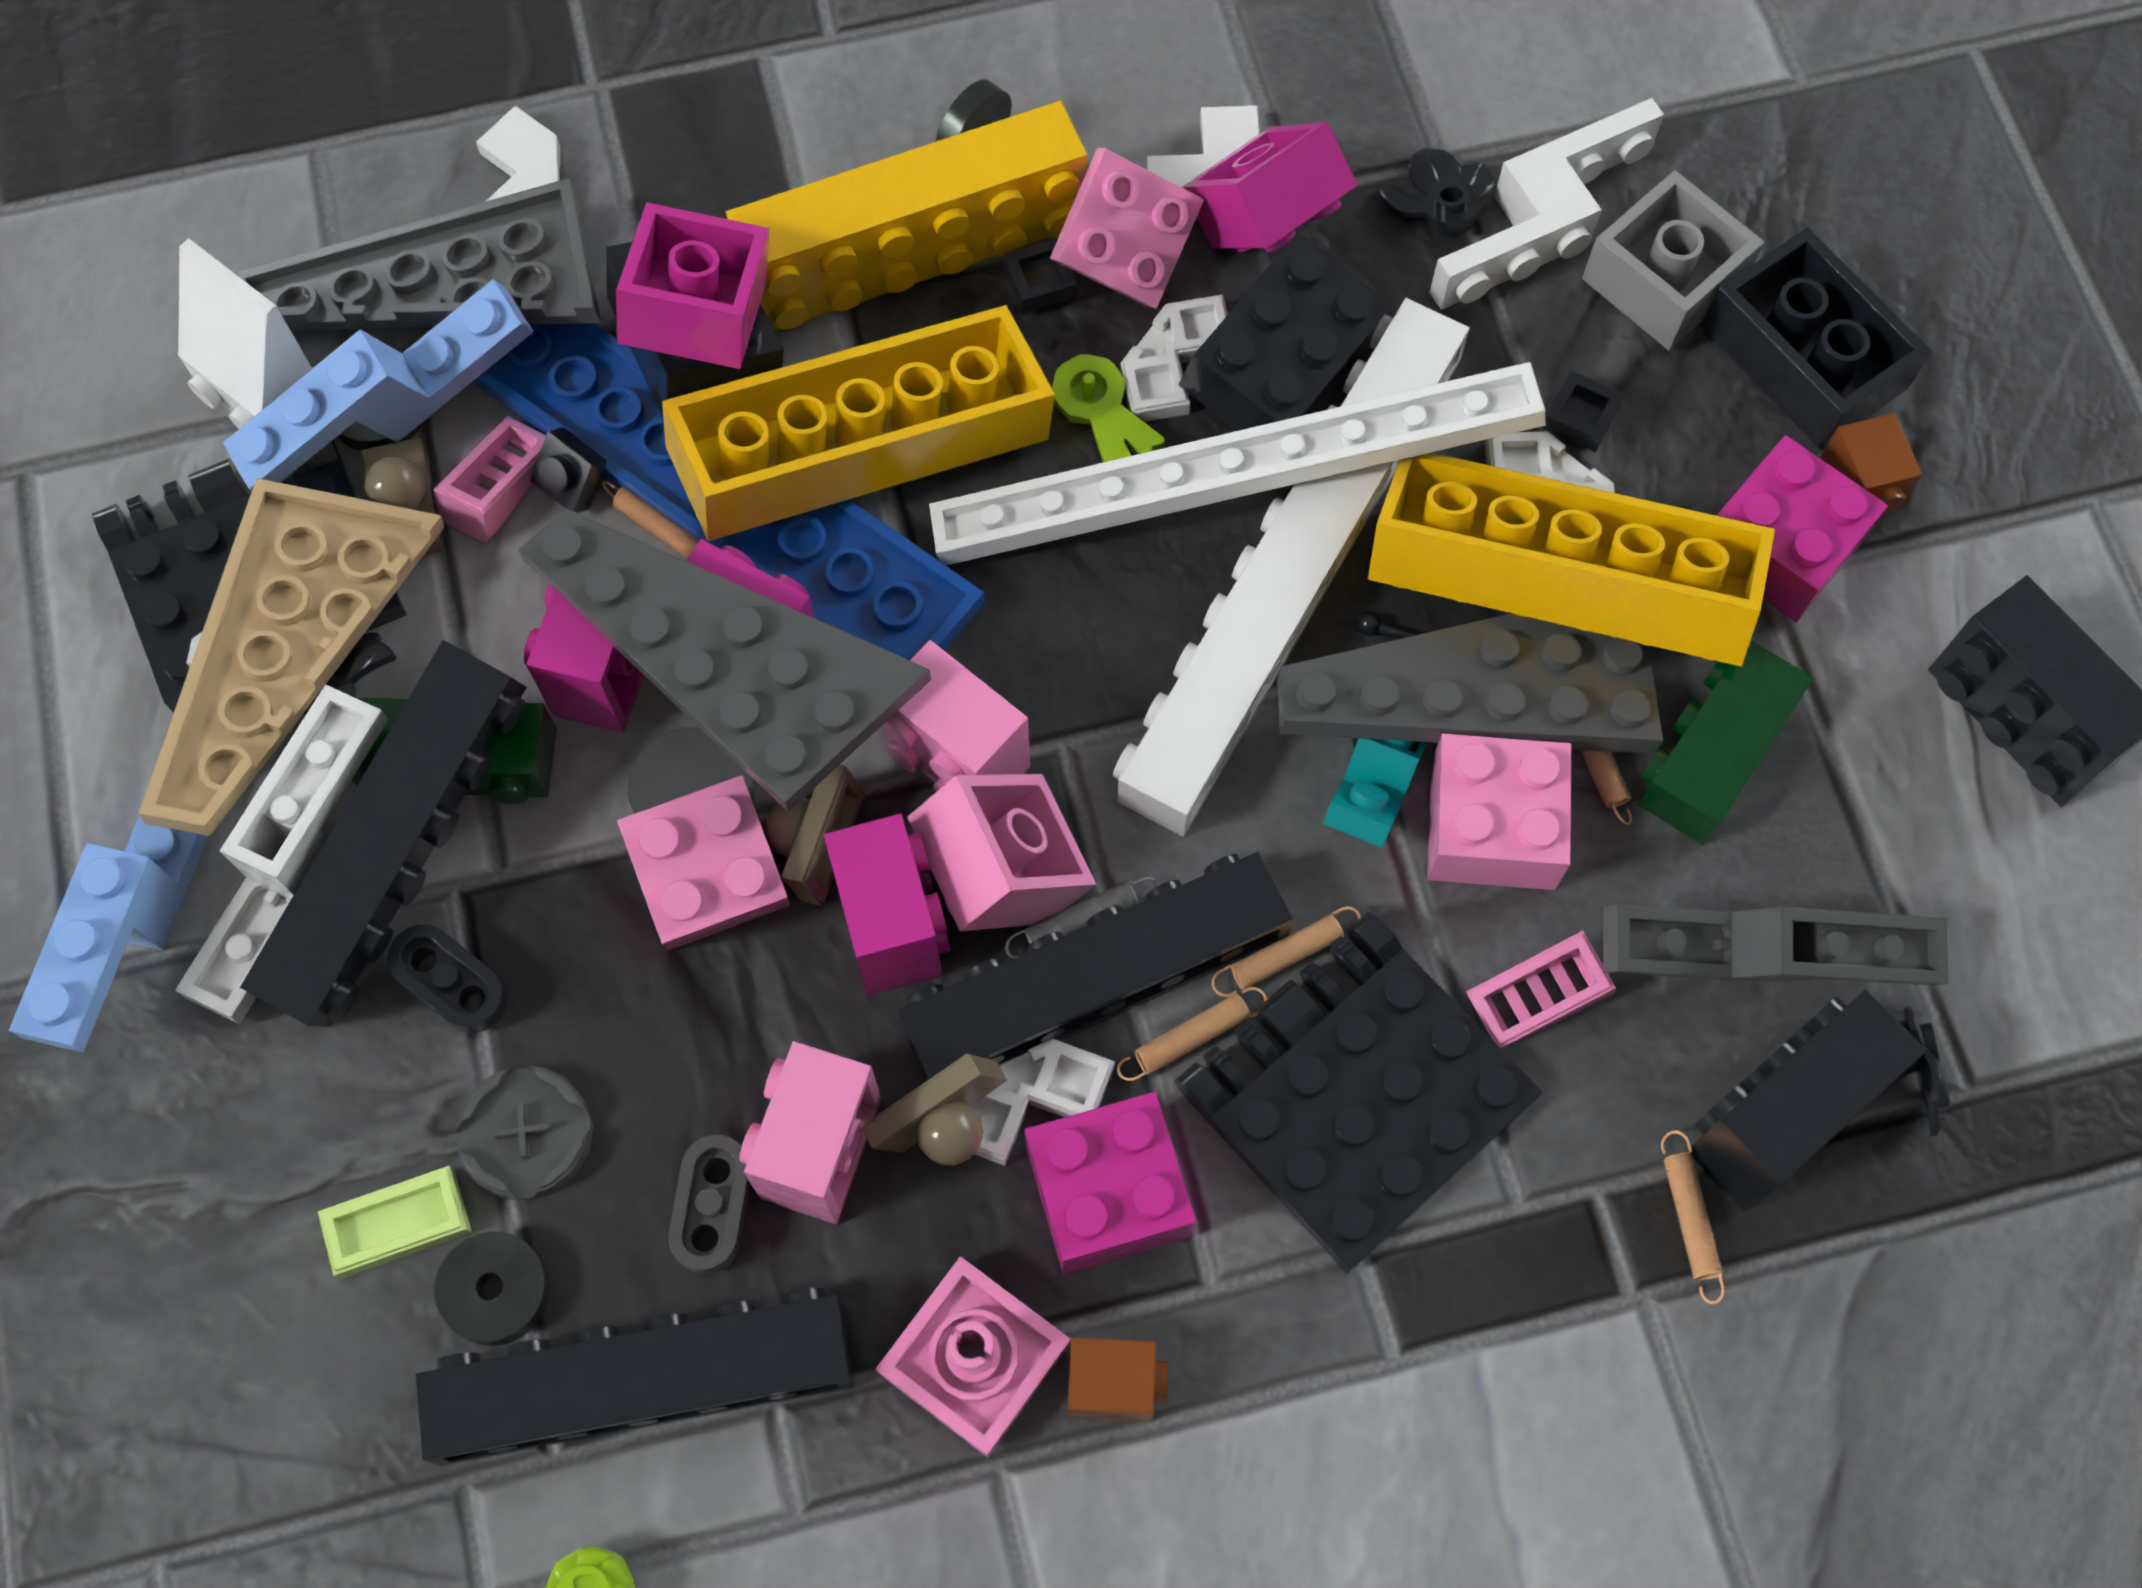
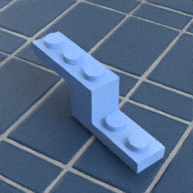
M492 279L403 353L362 330L357 331L225 440L223 444L247 487L253 490L256 478L281 483L355 421L399 442L534 331L507 288Z
M139 815L125 851L86 843L8 1031L23 1039L84 1053L127 943L164 950L208 836L144 824Z

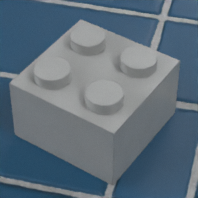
M1674 170L1596 238L1582 279L1670 351L1705 319L1718 288L1755 263L1765 242Z

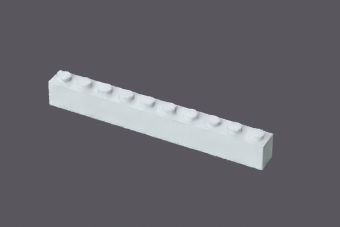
M1405 298L1394 318L1385 315L1378 324L1370 343V347L1375 350L1368 362L1366 363L1358 359L1354 364L1343 388V392L1348 395L1341 406L1447 382L1461 360L1470 327ZM1332 404L1328 409L1337 408V406ZM1399 460L1293 484L1285 501L1278 497L1273 500L1261 524L1260 530L1265 532L1257 548L1247 545L1234 567L1232 578L1237 580L1228 596L1219 593L1210 605L1203 621V626L1208 628L1207 632L1198 646L1189 642L1179 657L1173 673L1179 679L1169 695L1160 692L1153 700L1143 723L1145 727L1149 728L1139 746L1129 743L1122 752L1113 772V777L1118 779L1117 803L1182 837L1185 836L1279 674L1281 667L1286 662L1395 474Z

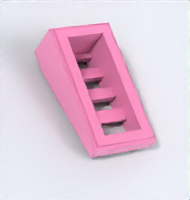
M507 416L433 489L438 515H442L443 522L483 543H487L502 527L533 484L530 479L546 435ZM508 445H511L527 454L521 458L505 449ZM497 464L509 470V472L505 473L493 467V465ZM483 483L492 489L488 491L480 487L479 484Z
M1581 931L1466 991L1491 1039L1500 1049H1503L1616 993V987L1608 973H1603V964L1584 931ZM1573 958L1589 986L1580 992H1577L1561 964ZM1547 969L1552 973L1566 998L1557 1004L1553 1003L1538 976L1539 973ZM1524 980L1528 983L1543 1010L1532 1017L1514 986ZM1501 991L1519 1021L1518 1024L1509 1029L1491 999V996Z

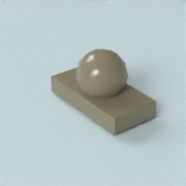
M421 437L361 450L366 474L364 488L368 501L438 514L427 448ZM442 532L425 554L445 550Z
M840 764L815 787L811 800L803 798L789 812L779 803H776L765 819L764 830L768 844L776 853L788 858L781 878L801 902L822 906L825 903L834 879V872L823 834L852 827L865 795L845 765Z
M965 1054L866 1122L862 1130L872 1149L902 1153L918 1142L919 1148L930 1160L940 1165L955 1166L970 1160L981 1145L984 1130L980 1115L971 1105L1001 1086L1007 1079L997 1061Z

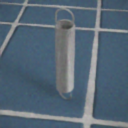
M1144 877L1135 882L1127 879L1121 882V884L1115 885V887L1112 886V888L1098 893V895L1095 894L1092 898L1089 897V899L1083 900V902L1081 901L1075 904V906L1072 905L1069 909L1066 908V910L1049 916L1046 920H1040L1037 924L1034 923V925L1026 927L1025 930L1012 935L1006 942V953L1013 959L1019 957L1012 955L1008 948L1010 941L1019 934L1025 933L1029 944L1053 932H1062L1064 936H1067L1087 927V920L1101 910L1116 905L1121 906L1123 910L1139 904V901L1131 885L1150 879L1154 882L1152 888L1154 889L1157 886V881L1153 877Z

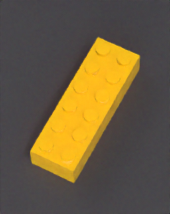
M1060 100L725 212L728 220L769 228L767 279L760 303L774 331L780 329L790 330L799 327L806 320L833 311L850 310L862 301L889 292L898 293L905 291L915 283L944 273L955 274L961 272L971 264L997 255L1003 256L1004 253L1023 248L1050 237L1059 238L1087 173L1088 155Z
M1007 305L664 400L662 401L665 445L707 541H711L1046 441L1049 438L1055 393Z
M1430 452L1400 459L1377 521L1368 580L1742 667L1761 611L1775 529Z

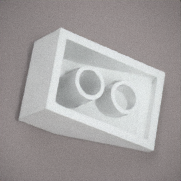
M189 238L179 246L178 356L192 375L187 384L212 409H215L219 404L227 408L231 412L228 415L230 420L240 429L308 373L312 367L274 303Z

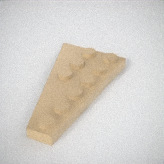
M256 478L138 813L144 824L206 836L212 835L444 529L442 515Z

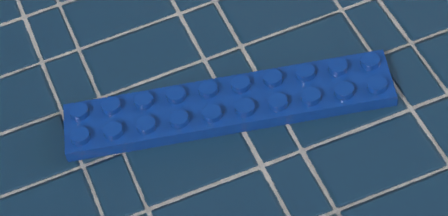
M596 323L530 325L534 331L532 334L472 381L477 387L545 435L547 431L565 427L607 460L602 474L604 477L620 488L625 486L697 539H703L721 550L724 546L734 547L747 555L755 564V568L775 578L777 574H784L796 580L809 593L815 619L907 660H911L929 640L945 651L985 604V596L982 590L850 499L707 541L666 449L663 416L631 348L626 345L617 344V338Z

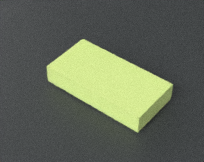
M446 1166L317 1211L333 1276L340 1280L472 1233L456 1171L451 1166Z

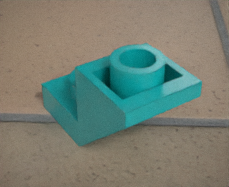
M1359 738L1343 780L1329 805L1322 824L1383 848L1427 742Z

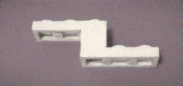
M1653 98L1505 161L1494 198L1513 226L1438 259L1429 293L1439 308L1442 310L1460 301L1462 303H1471L1482 297L1490 288L1510 279L1513 281L1523 280L1532 275L1541 265L1559 257L1569 259L1584 251L1592 241V236L1602 211L1584 184L1594 180L1604 170L1623 162L1626 164L1637 162L1651 151L1664 117L1663 112Z
M328 685L323 687L220 849V852L246 878L175 989L184 998L241 1024L256 996L243 990L240 986L327 839L320 829L388 722V718L381 709Z

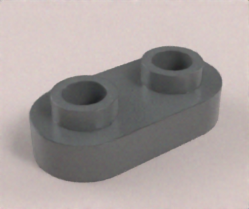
M709 1135L697 1140L688 1148L681 1163L668 1241L671 1252L684 1268L696 1274H714L725 1269L735 1259L740 1248L751 1183L744 1174L746 1164L740 1162L742 1146L734 1139L724 1135ZM718 1163L730 1166L729 1177L723 1183L712 1184L708 1182L707 1174L712 1166ZM708 1229L717 1231L718 1242L713 1249L706 1252L696 1249L695 1241L702 1231Z

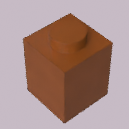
M1895 413L1837 427L1820 456L1824 462L1886 503L1888 507L1881 516L1890 514L1904 506L1907 502V497L1923 475Z
M1071 1338L1068 1418L1151 1422L1154 1404L1167 1405L1169 1365L1168 1361H1155L1156 1342Z

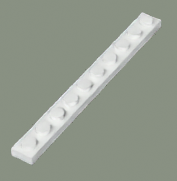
M1531 362L934 502L930 503L929 507L936 554L939 561L944 565L955 564L1546 426L1545 408Z

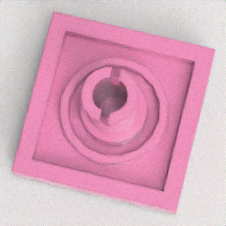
M1097 148L1050 259L1147 307L1157 309L1204 199L1106 148Z
M960 1256L875 1370L988 1458L1069 1347L1071 1339Z

